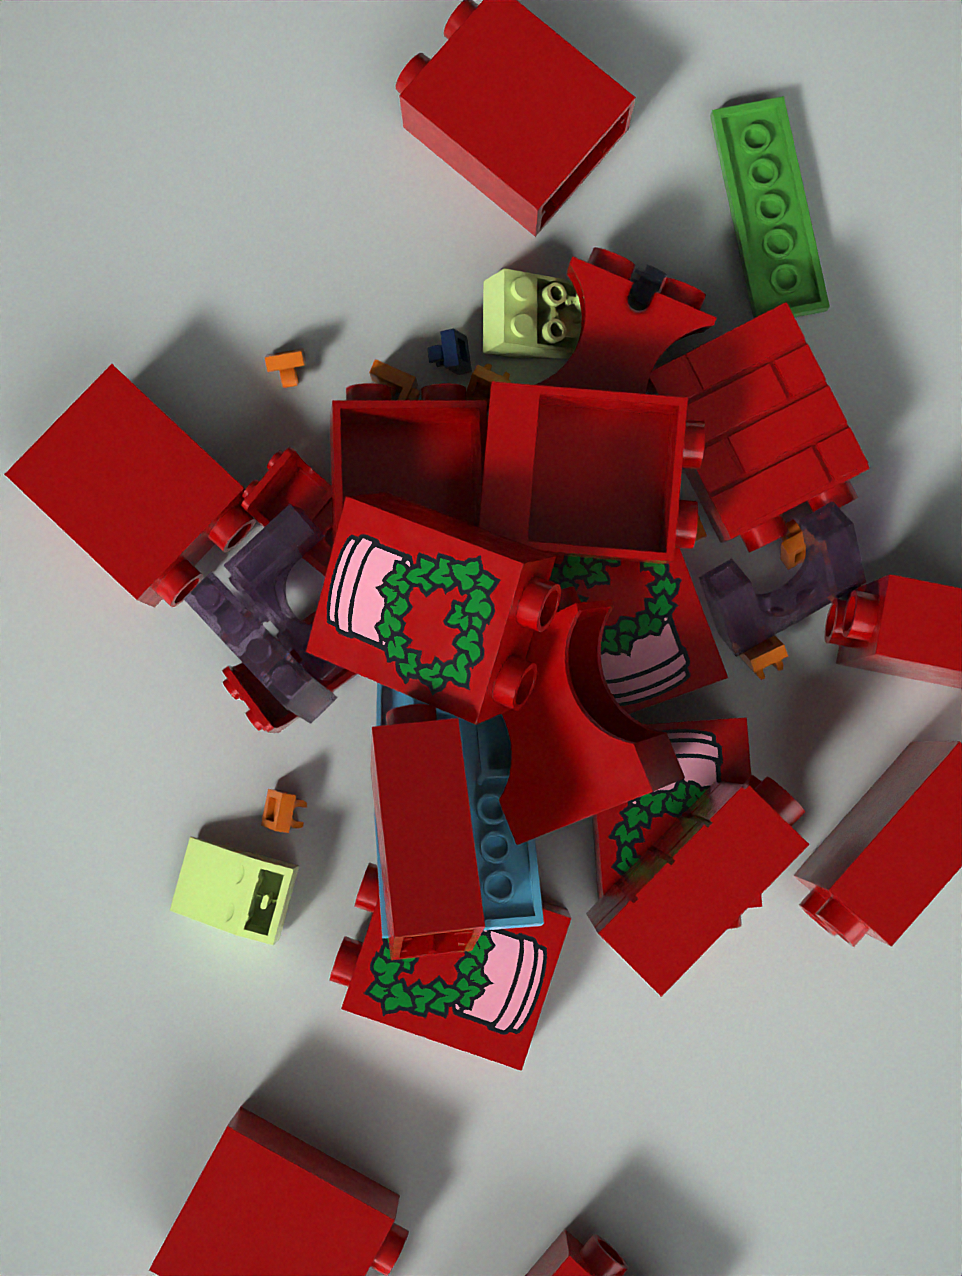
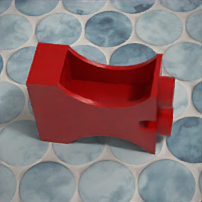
M594 247L588 262L572 256L566 274L576 290L581 308V331L576 349L562 368L549 378L534 385L646 394L650 374L663 352L671 344L684 337L705 332L714 325L717 317L700 311L706 297L704 292L687 283L667 277L663 278L658 293L655 292L652 295L646 308L641 311L634 310L628 303V295L633 285L630 278L636 265L621 255Z
M575 587L561 589L559 606L552 622L545 631L538 632L534 630L525 660L537 665V677L527 702L518 711L510 708V710L502 713L510 736L512 760L508 782L499 802L516 845L685 778L667 733L647 727L631 717L619 705L607 685L601 663V641L606 621L614 607L612 599L581 602Z

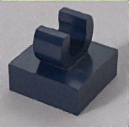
M454 328L440 331L442 345L427 348L429 363L436 362L437 367L445 366L446 369L457 375L472 372L467 336Z

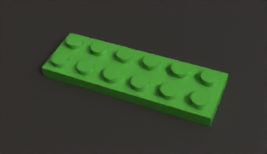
M784 96L712 110L710 119L753 319L785 302L788 303L794 317L826 312L830 305Z

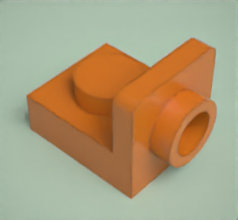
M374 360L369 371L373 382L391 387V396H395L396 392L400 393L398 400L419 399L421 391L417 389L418 383L415 376L379 360Z

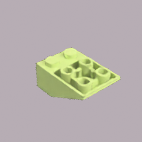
M504 268L483 281L484 354L511 358H570L579 340L582 319L579 299L570 280Z
M190 837L170 911L236 936L274 945L281 936L299 865Z

